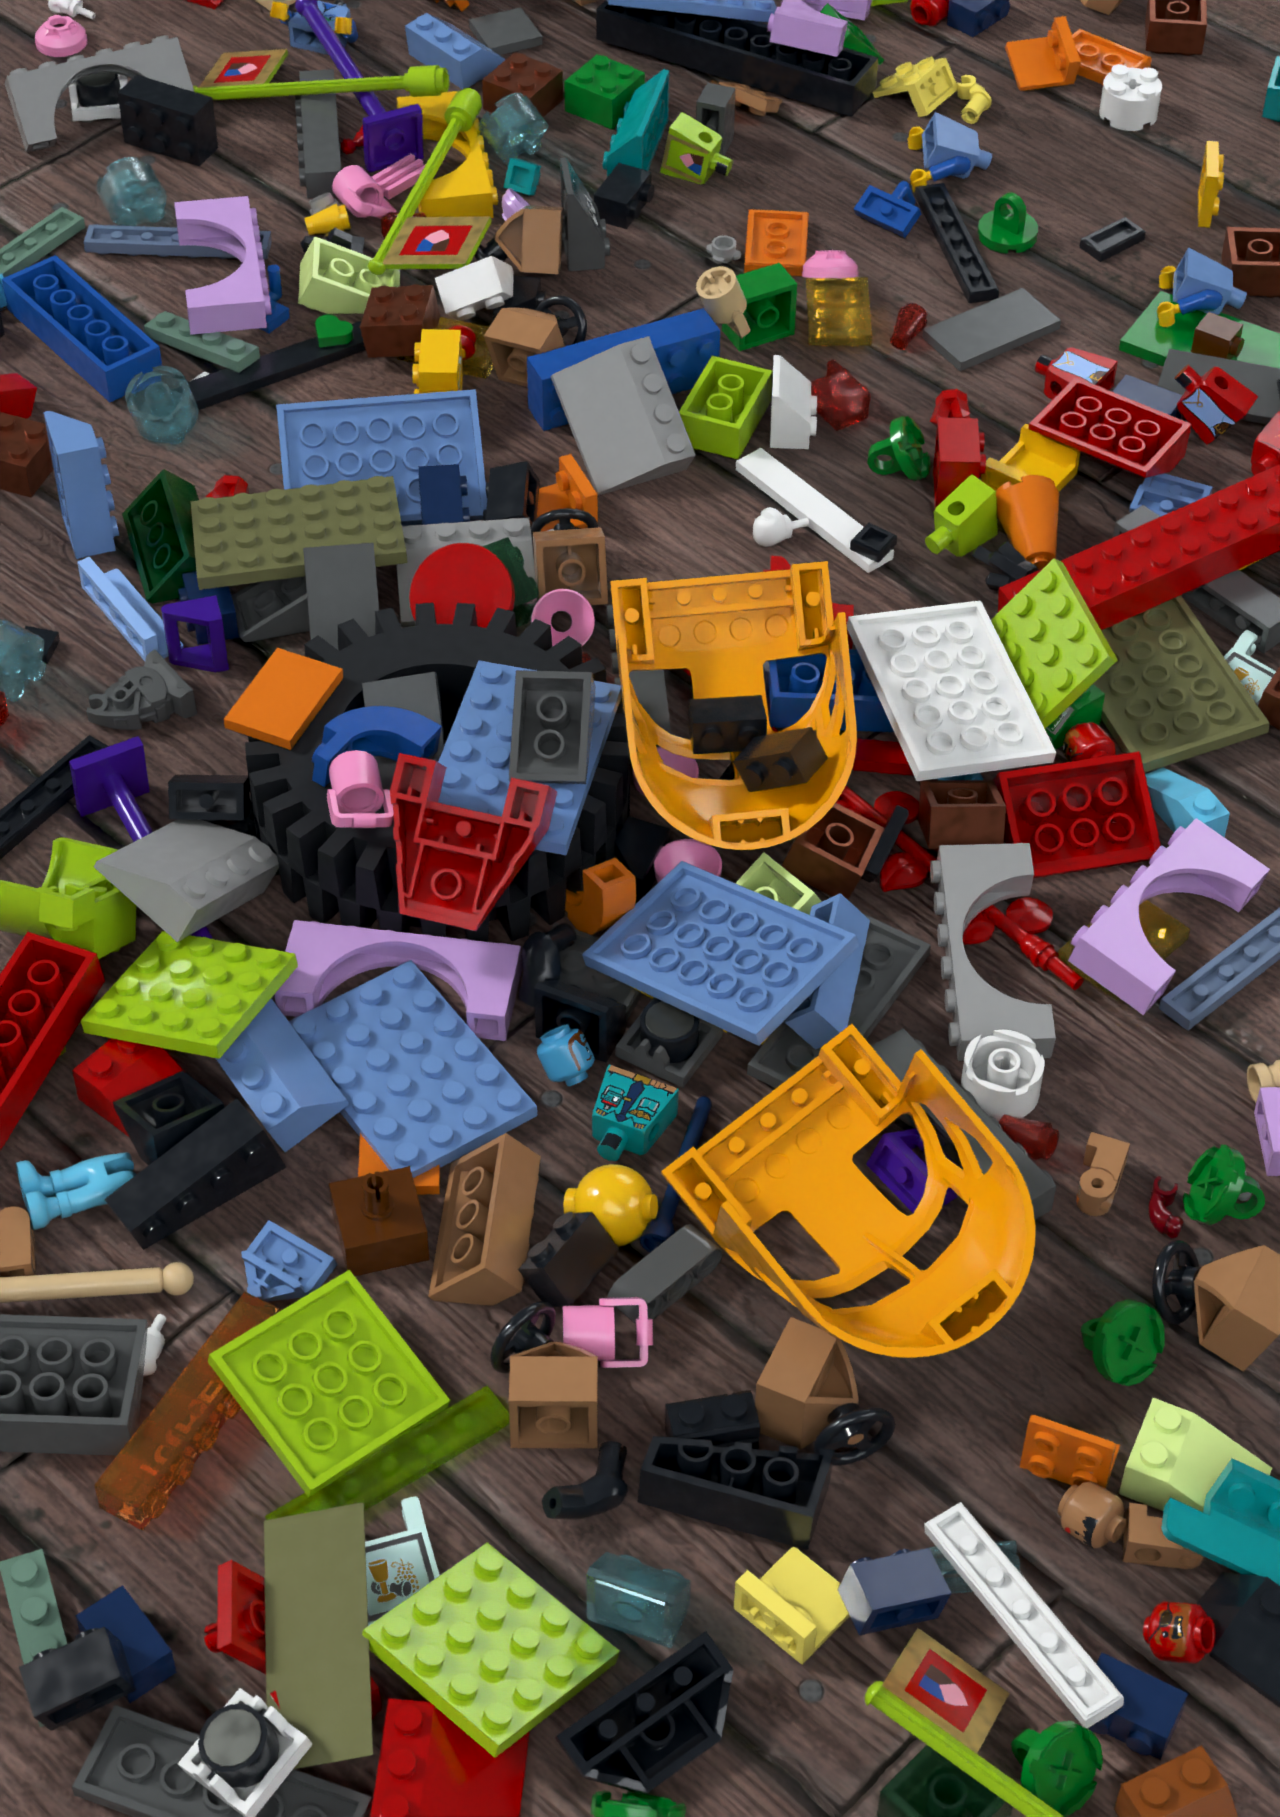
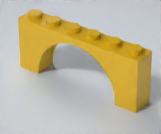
M458 91L442 92L440 96L396 97L397 109L419 104L422 109L423 139L439 142L448 126L445 120V112ZM476 118L468 131H459L452 144V147L460 151L466 157V160L454 171L432 180L418 205L420 217L490 216L493 218V205H498L497 189L493 187L492 170L489 169L488 154L484 152L483 135H480L479 120Z

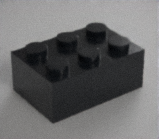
M140 75L134 76L117 93L124 143L197 166H201L218 149L212 97Z

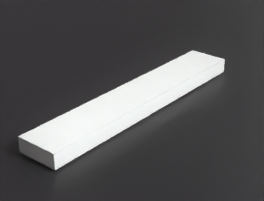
M762 448L736 461V470L798 519L807 518L809 520V528L867 573L893 559V549L879 563L850 550V541L864 527Z
M961 1502L924 1523L927 1536L1083 1727H1091L1124 1706L1122 1694Z

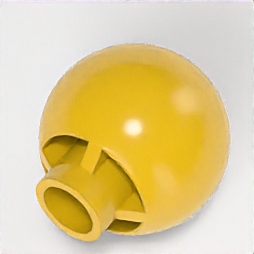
M609 1164L597 1167L587 1173L577 1188H568L564 1196L563 1209L564 1214L567 1212H593L614 1243L619 1247L630 1244L641 1237L647 1223L657 1216L658 1199L652 1193L648 1182L637 1171L627 1166Z

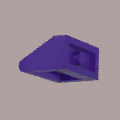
M216 595L162 606L161 612L167 652L171 664L210 672L229 670L223 620ZM177 621L206 626L208 644L181 649Z
M917 1128L884 1133L866 1163L912 1213L915 1212L923 1197L928 1175L926 1164L911 1150L917 1146L924 1153L923 1142ZM943 1151L945 1157H946L947 1159H949L950 1161H952L953 1163H955V1162ZM951 1188L947 1189L943 1206L959 1197Z

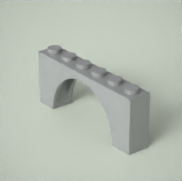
M167 35L159 36L152 39V43L141 45L140 42H133L125 45L122 50L113 51L111 48L97 51L95 53L96 56L84 58V55H76L68 58L67 62L61 64L50 61L39 65V69L27 71V68H19L11 71L10 75L6 77L5 87L26 153L55 146L57 140L54 124L56 104L62 93L72 83L87 75L116 73L131 79L136 75H140L194 92L178 37L169 39Z
M1030 843L939 845L937 860L931 861L930 875L931 882L938 883L939 891L934 893L935 915H941L942 924H938L937 929L938 946L945 947L946 956L941 958L942 979L949 980L950 988L945 989L946 1012H952L953 1022H949L948 1026L949 1045L956 1046L957 1060L964 1061L966 1048L974 1038L981 1035V1038L990 1036L994 1030H1012L1029 1037L1036 1044L1035 1049L1039 1052L1040 1056L1043 1055V1058H1051L1056 1040L1052 1005L1021 1001L993 988L972 967L963 945L965 929L984 909L1009 898L1030 896L1034 877Z

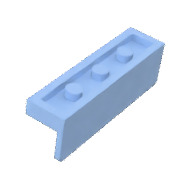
M90 557L78 561L82 588L140 657L145 661L146 656L153 650H156L163 658L168 657L163 620L121 571L113 569L103 573Z

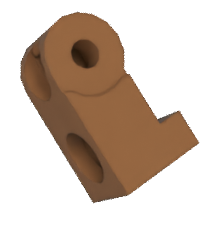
M1091 1132L1083 1165L1089 1166L1090 1169L1080 1177L1076 1198L1077 1206L1083 1213L1090 1216H1101L1110 1210L1127 1163L1130 1143Z
M11 1206L4 1208L0 1211V1277L36 1275L35 1237L31 1229L29 1214L21 1207Z
M1129 1503L1125 1517L1127 1526L1123 1533V1562L1193 1569L1204 1561V1556L1168 1540L1161 1529L1163 1518L1147 1516V1505Z

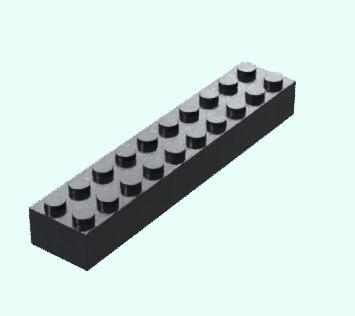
M607 0L596 9V40L606 42L612 46L623 47L635 53L653 56L661 61L676 63L688 69H696L711 76H719L732 80L735 83L749 85L764 92L782 95L787 99L798 100L811 104L814 107L835 111L840 115L852 117L876 88L878 57L845 47L835 57L770 42L771 32L767 31L768 25L760 22L609 5Z

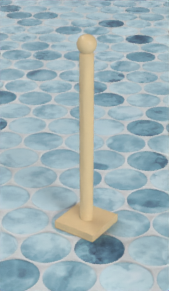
M173 1262L168 1264L163 1270L160 1267L0 1277V1303L161 1293L163 1289L171 1295L178 1296L185 1294L191 1289L194 1275L188 1265L182 1262Z

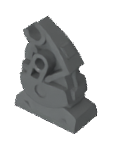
M156 650L151 651L146 656L144 666L126 671L125 675L118 678L119 682L108 687L104 694L90 695L89 703L91 708H87L86 711L89 722L122 730L142 729L143 722H162L169 719L173 712L182 718L197 715L193 689Z

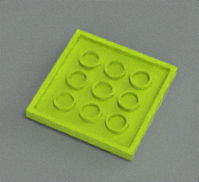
M1055 558L991 619L1044 729L1118 661L1065 565Z
M162 931L81 1019L83 1031L86 1034L220 1059L298 967L296 954L191 935L176 942L169 934Z
M350 1270L210 1353L207 1361L308 1497L448 1408L451 1401Z
M488 1542L363 1629L362 1636L369 1640V1650L494 1758L615 1665L620 1653L616 1647Z

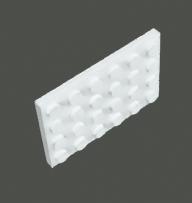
M981 600L848 617V632L916 781L1054 762L1056 751Z

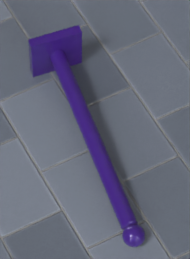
M296 0V11L306 19L343 78H364L319 10L317 0ZM373 91L353 92L368 117L362 119L365 168L369 173L385 169L409 154L414 155L415 160L418 158L424 159L422 109L419 104L386 112Z
M139 736L69 761L76 806L81 817L114 806L133 842L153 832L135 800V797L150 792L144 745ZM206 926L191 934V936L213 939Z

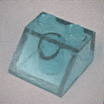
M605 1552L589 1567L586 1574L587 1620L672 1649L690 1605L691 1580L684 1578L680 1573L671 1569L659 1570L644 1565L630 1555L618 1556Z

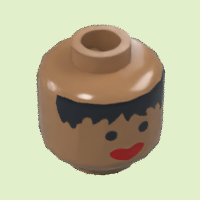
M1084 1482L1079 1486L1072 1485L1065 1492L1058 1506V1515L1061 1516L1063 1530L1090 1548H1101L1109 1541L1112 1543L1117 1542L1127 1526V1520L1123 1518V1501L1117 1495L1095 1482Z

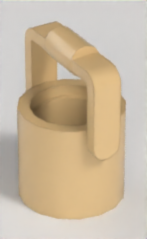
M722 266L705 271L696 283V291L706 312L715 323L727 324L740 338H743L751 330L743 314L747 307V300L736 275L730 268Z

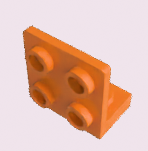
M1066 16L1054 18L1052 28L1048 31L1047 37L1006 43L1005 49L1020 91L1075 83L1081 60Z
M572 454L559 457V471L556 472L557 483L539 488L537 518L553 510L570 508L588 512L596 519L598 524L597 492ZM570 519L574 527L588 528L585 522ZM559 520L546 524L541 531L554 528L559 523Z
M1031 1415L1027 1425L1020 1468L1029 1470L1035 1476L1052 1478L1071 1486H1079L1084 1482H1095L1106 1489L1120 1445L1040 1416Z

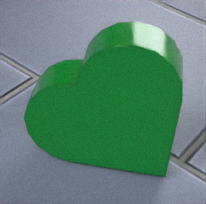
M322 315L315 321L319 347L344 345L354 339L353 325L348 321H339L334 315Z

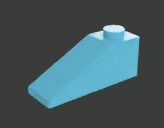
M1164 767L1145 774L1152 808L1173 833L1180 826L1186 829L1197 818L1225 838L1230 812L1210 789Z

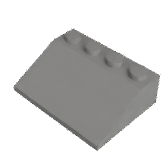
M649 336L619 344L551 375L571 431L598 496L688 469L696 454Z
M529 518L402 526L408 563L396 564L401 627L415 626L409 595L412 579L418 567L434 551L455 543L476 544L495 554L508 568L514 583L515 601L513 612H515V619L531 618L538 599Z
M177 819L96 861L94 868L176 942H179L264 893L277 872L279 863L277 856L270 847L254 836L203 820Z

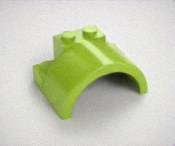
M65 837L53 840L50 865L42 887L34 888L0 880V930L25 936L28 931L97 953L98 959L110 953L118 952L121 947L135 941L136 905L94 868L96 861L119 849Z

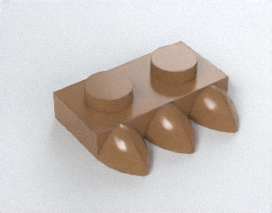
M720 81L718 84L736 88L735 106L745 104L750 106L749 112L760 116H765L766 112L777 113L783 101L780 98L767 96L765 92L749 89L750 87L744 84Z

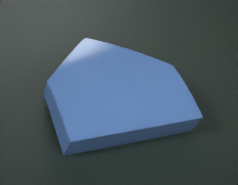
M270 1220L267 1221L248 1249L241 1251L245 1264L248 1283L247 1293L250 1303L305 1297L321 1287L338 1265L330 1255Z

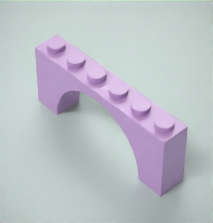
M783 0L781 6H777L775 14H771L768 21L767 31L771 32L770 42L837 57L843 50L848 21L823 14L820 11L828 3L843 16L864 21L870 13L872 0Z
M248 196L174 202L179 246L197 245L220 249L232 254L242 262L241 266L234 273L219 282L185 290L190 335L267 328L266 315L272 314L270 295L268 292L262 244L260 242L256 208H250Z
M1197 818L1186 829L1180 826L1170 838L1169 846L1166 848L1161 845L1150 859V866L1147 868L1142 865L1133 875L1130 881L1131 885L1127 887L1123 884L1113 896L1110 902L1112 905L1110 907L1102 905L1092 918V925L1089 928L1083 925L1071 941L1075 948L1068 961L1142 1015L1163 995L1176 970L1169 966L1155 952L1144 935L1139 919V905L1156 895L1184 892L1212 898L1240 912L1258 892L1270 870Z
M294 920L285 952L296 954L298 967L275 993L276 1005L283 1015L298 1017L320 1006L337 986L359 973L376 968L399 966L412 960L419 970L429 972L441 978L458 993L466 1007L467 1025L478 1038L506 1041L522 971L521 946L475 941L466 938L458 939L430 934H414L393 930L325 924L316 921Z

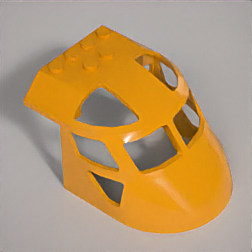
M828 561L792 564L789 570L658 582H647V578L610 581L618 668L630 760L640 788L654 809L670 825L683 834L707 845L733 850H754L778 845L799 836L820 821L833 807L848 782L853 768L857 744L845 612L837 614L835 620L833 619ZM816 654L825 655L827 661L822 686L810 709L795 724L779 732L772 731L768 716L763 664L766 661ZM687 669L691 673L694 699L761 695L767 717V735L812 727L813 730H816V736L828 759L805 784L755 792L748 791L734 763L735 778L733 780L691 778L665 765L657 751L656 745L672 754L691 759L731 760V762L742 751L693 754L691 740L670 734L657 725L638 701L629 678V673L632 671ZM836 676L835 704L830 716L829 702ZM845 708L846 730L842 735H839Z
M853 1024L823 1045L815 1059L697 1150L693 1146L661 1171L663 1177L709 1234L735 1262L797 1307L806 1318L829 1335L875 1354L904 1358L928 1357L960 1348L990 1330L1014 1304L1025 1284L1033 1260L1035 1247L1033 1205L1024 1178L1006 1149L922 1049L914 1054L901 1082ZM920 1104L926 1105L945 1128L956 1147L963 1169L945 1157L936 1131ZM903 1114H908L912 1117L922 1139L928 1174L923 1197L915 1212L909 1216L900 1212L852 1161L853 1155ZM961 1129L973 1136L991 1158L992 1165L985 1174L982 1173L968 1139ZM951 1188L968 1204L961 1229L955 1240L928 1269L920 1270L903 1256L930 1229L942 1209L947 1189ZM788 1212L823 1249L840 1271L838 1274L815 1281L793 1280L753 1232L779 1213ZM888 1268L894 1269L910 1281L904 1287L867 1306L832 1309L814 1300L815 1298H830L851 1291Z

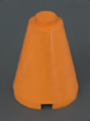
M1028 475L1021 477L1022 482L1011 486V482L1008 481L996 490L997 518L1011 545L1027 561L1041 570L1053 558L1056 559L1060 495L1054 481L1050 478L1040 475Z

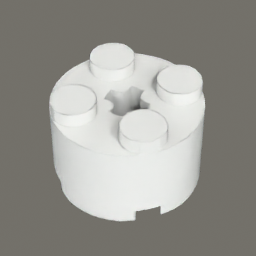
M1125 65L1113 66L1103 82L1099 110L1103 121L1104 117L1110 120V126L1125 131L1142 130L1143 125L1151 122L1150 126L1153 125L1157 120L1162 83L1158 78V72L1153 68L1138 69L1128 68Z
M994 1030L990 1036L981 1038V1035L974 1038L966 1048L960 1087L963 1090L969 1091L974 1096L977 1104L988 1116L994 1117L997 1121L1015 1125L1022 1122L1024 1116L1028 1115L1038 1103L1045 1060L1043 1055L1040 1056L1039 1052L1035 1049L1036 1044L1026 1035L1012 1030Z

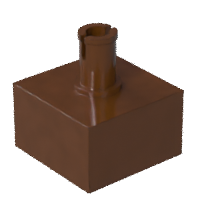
M410 1166L384 1172H375V1174L368 1173L365 1176L329 1183L332 1214L347 1271L350 1270L354 1276L430 1260L427 1228Z

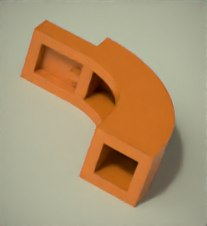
M616 858L582 871L584 892L577 891L576 894L566 889L565 910L568 912V919L577 930L589 935L612 927L624 914L635 908L636 904L635 875Z

